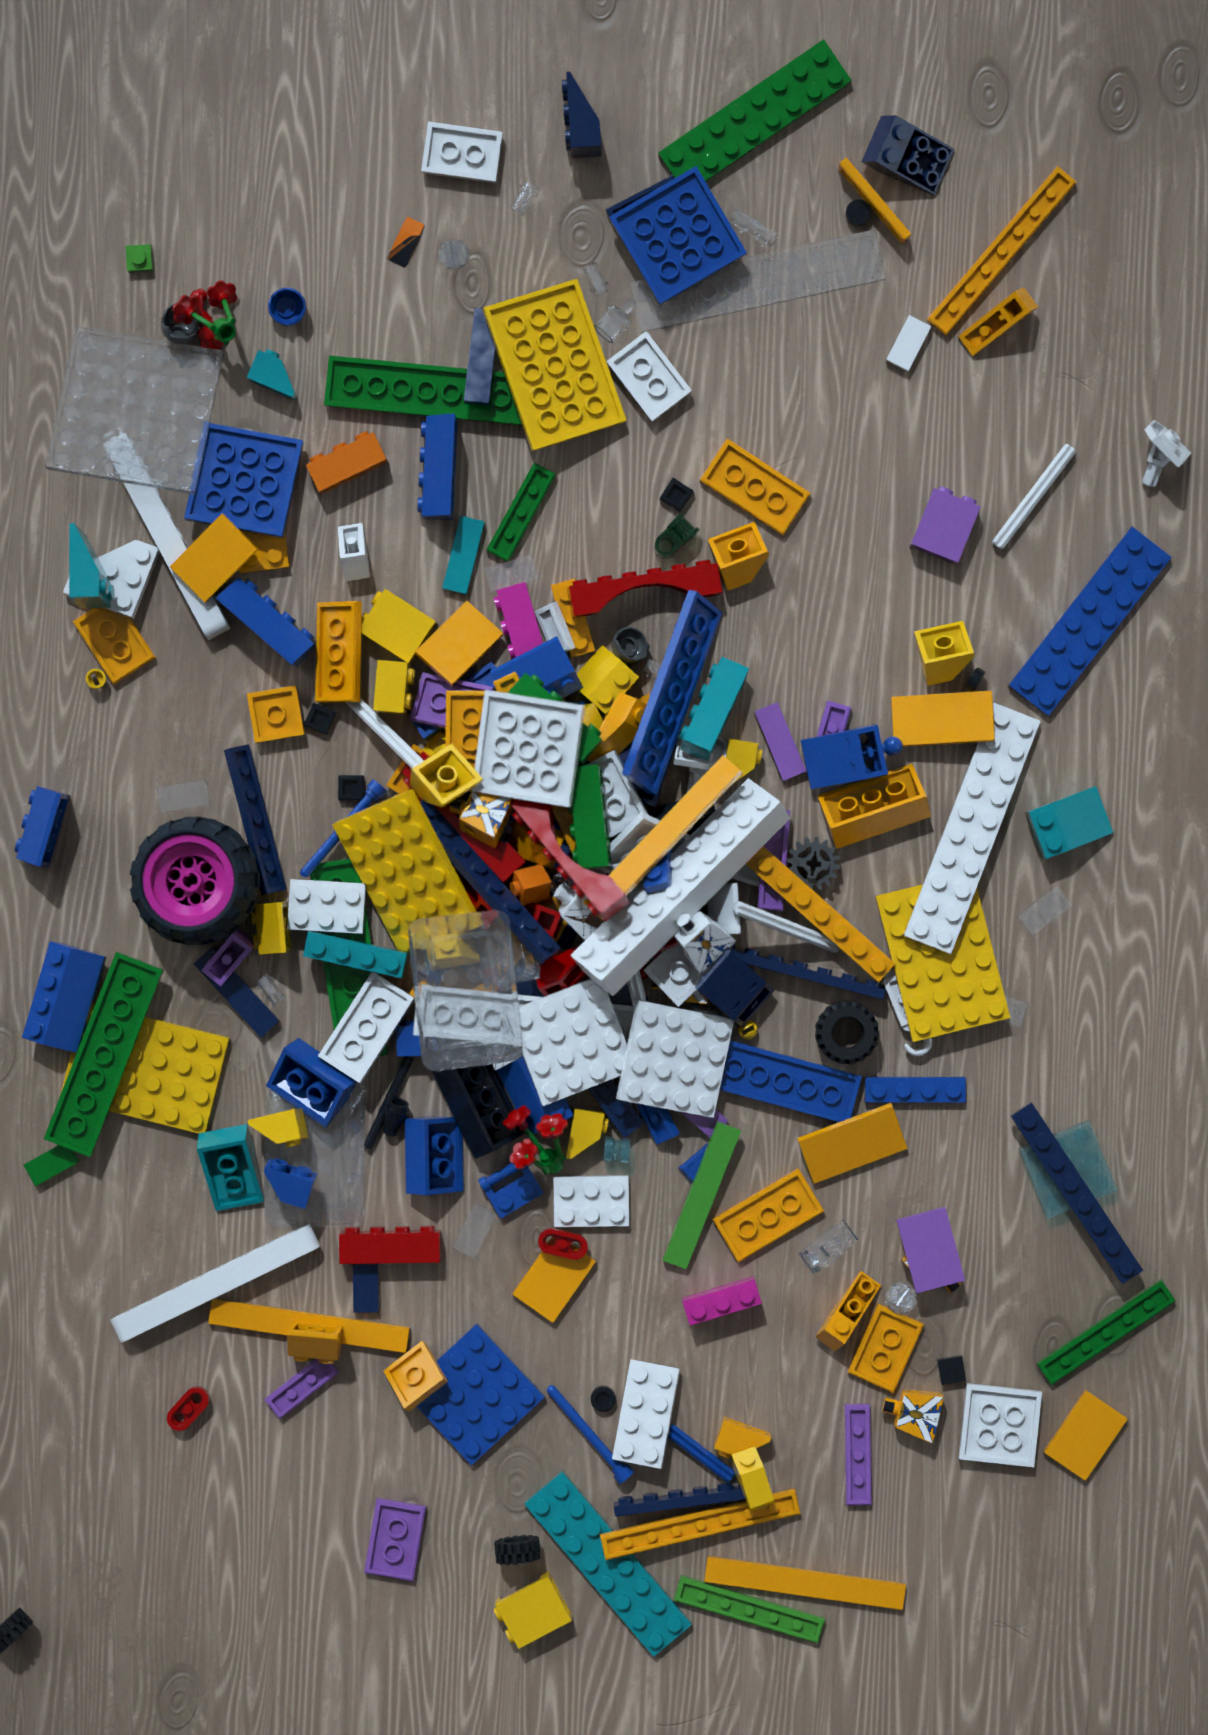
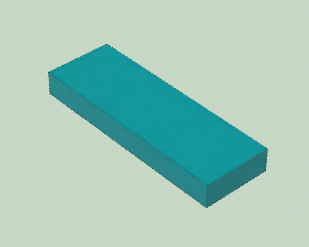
M460 515L442 589L467 595L485 521Z

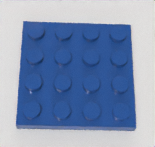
M697 166L609 217L659 305L747 255L745 248Z
M205 422L184 519L186 521L211 525L224 513L240 531L283 539L302 455L303 440Z
M476 1323L436 1360L448 1382L418 1404L417 1408L472 1466L544 1399L545 1395Z

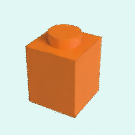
M539 864L514 871L510 890L522 905L548 899L552 881L544 867Z

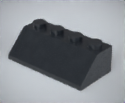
M483 1044L471 1048L431 1069L475 1159L489 1154L525 1134L517 1126L508 1130L503 1125V1121L515 1109L496 1070H494Z

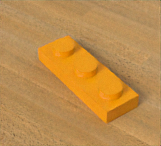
M575 578L551 585L555 602L559 605L576 647L569 651L571 658L595 651L586 617L572 619L567 588L573 586L572 582L575 581Z

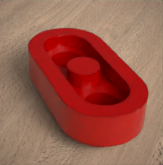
M547 1228L540 1233L538 1238L540 1249L547 1254L578 1260L587 1253V1240L577 1233ZM548 1236H553L556 1239L553 1245H549L546 1242ZM572 1242H578L580 1248L573 1250L570 1245Z
M201 1386L191 1387L169 1410L167 1414L169 1427L176 1431H183L188 1428L208 1406L210 1400L208 1391ZM193 1395H200L202 1399L201 1402H195L193 1400ZM176 1414H184L185 1419L183 1421H179L176 1418Z

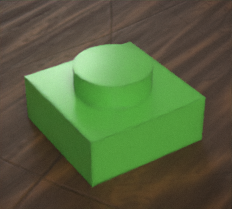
M151 244L125 246L127 271L129 273L153 271Z

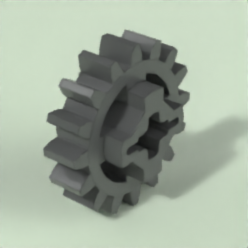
M806 837L804 845L797 841L796 846L798 849L796 851L793 849L789 850L793 855V858L787 859L788 863H792V867L789 869L805 884H808L811 889L813 885H816L818 890H822V883L830 886L829 878L838 877L833 871L841 867L835 864V860H838L840 856H833L832 852L836 849L834 846L829 849L826 847L828 840H824L820 844L819 838L815 837L814 841L810 843L809 838ZM811 847L810 853L806 857H798L804 849ZM820 849L826 852L830 861L822 859L819 855ZM815 852L816 861L820 862V866L815 867L811 876V868L806 865V862L812 859ZM797 866L803 867L807 872L806 879L799 874ZM829 870L823 878L816 880L817 874L820 871Z

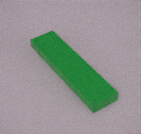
M535 462L533 463L486 551L506 562L510 561L556 476L555 473Z

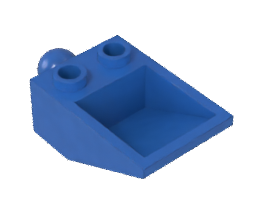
M876 724L800 740L810 789L887 775L888 771L884 753L889 756H897L903 749L902 741L895 736L888 737L882 743L879 728ZM862 734H865L868 738L864 744L859 740ZM867 759H871L873 762L870 768H866L865 761Z

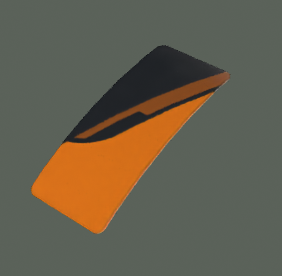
M406 217L387 259L405 267L424 228V224Z

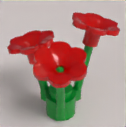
M219 280L214 286L207 289L209 304L212 307L218 306L220 309H224L226 319L219 318L215 321H208L198 315L200 310L197 306L198 299L194 296H181L179 302L175 303L172 308L176 323L188 325L192 320L196 319L204 325V328L199 329L198 337L201 339L200 346L205 350L211 349L214 352H218L221 350L222 345H228L229 341L235 337L236 329L233 325L236 320L232 317L229 308L230 304L235 303L238 298L235 293V285L233 283L226 284L225 281Z
M524 1105L511 1111L508 1118L503 1121V1125L508 1130L517 1126L520 1131L526 1133L529 1139L514 1145L510 1162L515 1164V1167L519 1170L534 1164L541 1169L544 1175L558 1173L564 1166L563 1161L566 1160L558 1137L568 1127L567 1120L563 1119L561 1114L556 1113L552 1116L544 1115L541 1118V1122L536 1125L537 1132L541 1133L543 1138L553 1139L555 1151L551 1148L544 1149L528 1128L529 1125L525 1120L531 1114L529 1108ZM538 1150L540 1152V1162L535 1157Z

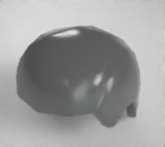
M174 304L168 306L161 320V329L164 336L170 342L176 344H185L193 341L199 330L197 320H192L188 325L184 323L178 324L174 321L175 314L172 311Z
M625 627L616 632L612 639L611 647L616 657L624 664L631 665L637 664L647 657L646 654L650 645L638 628Z

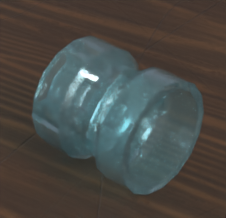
M605 1136L603 1161L619 1160L620 1163L628 1164L630 1139L622 1138L621 1140H615L613 1137Z

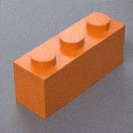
M365 431L354 437L356 441L346 445V442L340 443L332 448L333 452L325 456L323 453H320L309 459L310 463L306 464L321 495L388 463L374 432L369 434L368 431Z

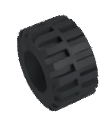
M850 1000L838 1001L826 1007L818 1017L819 1019L815 1026V1037L818 1046L833 1061L840 1064L861 1062L873 1053V1049L878 1044V1022L873 1013L860 1003ZM841 1018H853L861 1026V1038L854 1046L842 1047L833 1039V1026Z

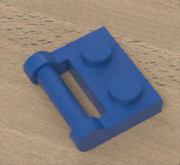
M510 1163L488 1177L483 1176L478 1179L479 1184L500 1219L544 1194L529 1166L521 1169L524 1176L494 1192L491 1186L518 1171L519 1169L515 1167V1164Z

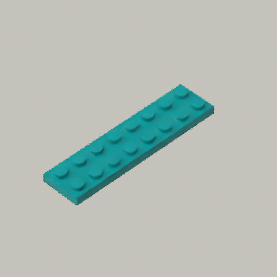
M563 1470L524 1502V1505L653 1657L692 1625V1622L634 1554L605 1560L600 1534L614 1530Z

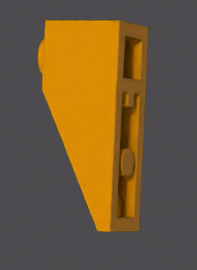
M1024 287L1020 288L958 337L971 355L974 356L1038 308V305Z
M619 692L599 729L602 733L599 737L603 743L587 761L592 762L613 750H616L619 755L634 740L647 705L637 698Z

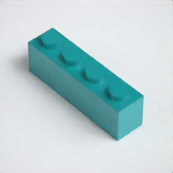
M721 657L718 665L715 663L712 665L708 675L711 678L709 685H703L698 696L701 702L699 706L694 704L689 715V719H692L689 727L684 725L679 739L682 740L680 750L709 761L747 679L748 667Z
M308 931L303 953L304 957L398 978L404 977L409 955L408 952L314 931Z

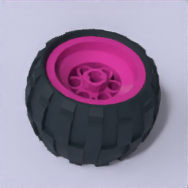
M199 816L184 817L171 820L159 826L138 847L139 852L135 861H132L129 874L132 881V888H130L132 901L136 904L140 912L139 916L145 924L155 930L161 937L186 945H206L218 942L237 931L249 914H252L257 903L256 897L258 887H260V873H258L256 857L251 847L243 840L241 834L232 827L214 819ZM189 858H192L194 861V865L191 868H187L185 865ZM206 863L211 866V871L208 874L202 871V867ZM178 870L180 872V877L178 880H174L176 871ZM195 874L198 882L190 887L187 879ZM209 881L215 884L212 892L206 889V884ZM177 888L183 889V897H179ZM196 893L201 896V901L198 904H195L192 900L193 895Z

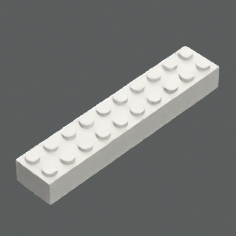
M748 778L671 855V887L648 893L644 889L643 883L628 898L629 904L606 922L604 921L571 954L581 970L614 996L681 929L677 925L678 918L685 913L693 917L790 819L782 803Z

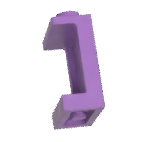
M940 486L939 489L934 488L930 494L931 496L910 547L956 565L960 560L981 506L976 505L977 501L970 497L963 496L961 499L953 496L952 490Z

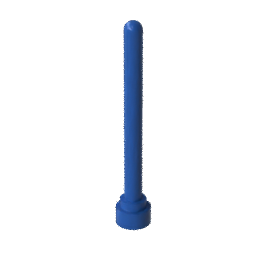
M372 779L366 786L368 788L365 791L366 795L348 816L368 808L373 801H377L379 798L382 799L388 791ZM336 831L331 834L301 869L300 875L302 877H308L339 842L340 839Z
M554 1385L548 1386L547 1393L611 1466L613 1469L612 1473L614 1474L613 1478L619 1485L622 1484L635 1471L629 1464L625 1465L623 1461L620 1463L619 1460L612 1459L613 1453Z

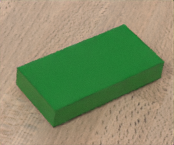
M57 1145L25 1163L23 1166L33 1184L37 1186L80 1162L75 1151Z

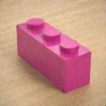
M526 582L496 590L498 596L493 598L497 612L502 611L505 620L500 622L504 636L509 635L512 644L507 646L512 660L543 644Z
M754 1276L682 1298L690 1326L762 1304Z

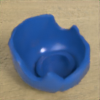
M281 288L275 291L269 299V314L275 322L281 325L291 326L297 324L303 319L306 312V300L294 288Z

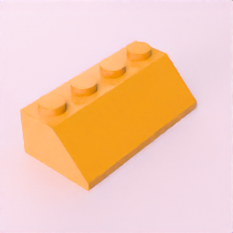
M913 764L888 771L887 775L865 779L818 795V800L836 849L932 817L927 796Z

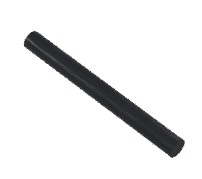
M404 1056L365 1139L364 1147L372 1150L385 1121V1104L389 1102L390 1098L397 1097L414 1060L413 1058Z

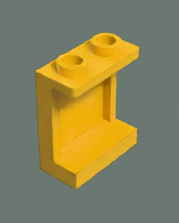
M384 589L383 592L378 591L371 602L374 606L369 614L365 612L361 616V633L411 664L416 656L415 651L426 641L437 622L387 589Z
M549 1571L541 1575L539 1580L503 1599L500 1597L495 1602V1615L500 1622L504 1621L508 1628L505 1630L511 1644L516 1643L518 1649L572 1621V1614Z

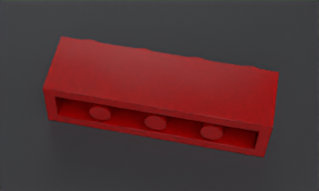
M384 1226L370 1227V1231H360V1227H345V1231L339 1233V1264L440 1263L441 1230H435V1226H420V1230H410V1226H396L395 1230L385 1231Z

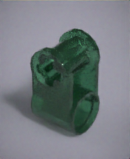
M681 512L657 537L654 544V552L660 558H670L683 545H686L700 529L698 527L694 528L685 518V514ZM668 540L672 544V550L669 552L661 551L658 546L659 542Z

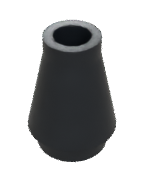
M392 1097L385 1104L383 1132L386 1135L397 1136L401 1125L410 1111L408 1108L409 1103L406 1100Z

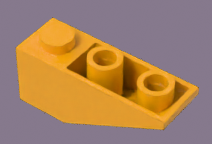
M860 1271L830 1312L815 1338L833 1351L842 1347L881 1285Z

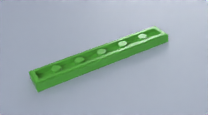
M719 1121L716 1122L664 1253L663 1261L687 1269L741 1133L740 1129Z
M683 1575L680 1576L674 1596V1601L817 1644L825 1621L824 1617Z

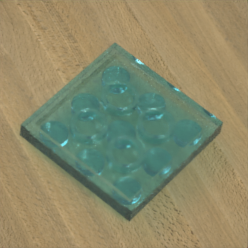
M1089 1120L1053 1134L1096 1199L1118 1191ZM1027 1144L1020 1147L1019 1151L1046 1217L1049 1219L1071 1210V1207L1030 1145Z

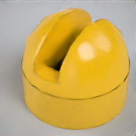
M91 669L85 677V682L91 689H100L106 681V676L100 669ZM94 673L99 683L97 686H95L91 677Z
M749 1020L743 1028L738 1025V1034L745 1040L753 1039L758 1033V1027L752 1020ZM753 1025L754 1030L743 1035L742 1031Z

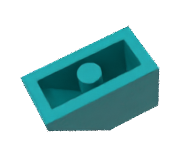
M266 349L265 352L258 350L246 378L250 382L296 400L297 394L285 364L279 359L280 354Z

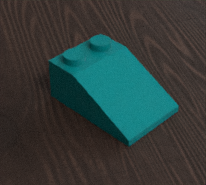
M69 523V598L81 609L111 608V600H114L115 596L114 586L111 585L86 534L75 523Z
M1096 786L1025 812L1042 859H1048L1114 833Z
M248 1124L199 1133L197 1153L215 1210L220 1211L264 1202L254 1144Z

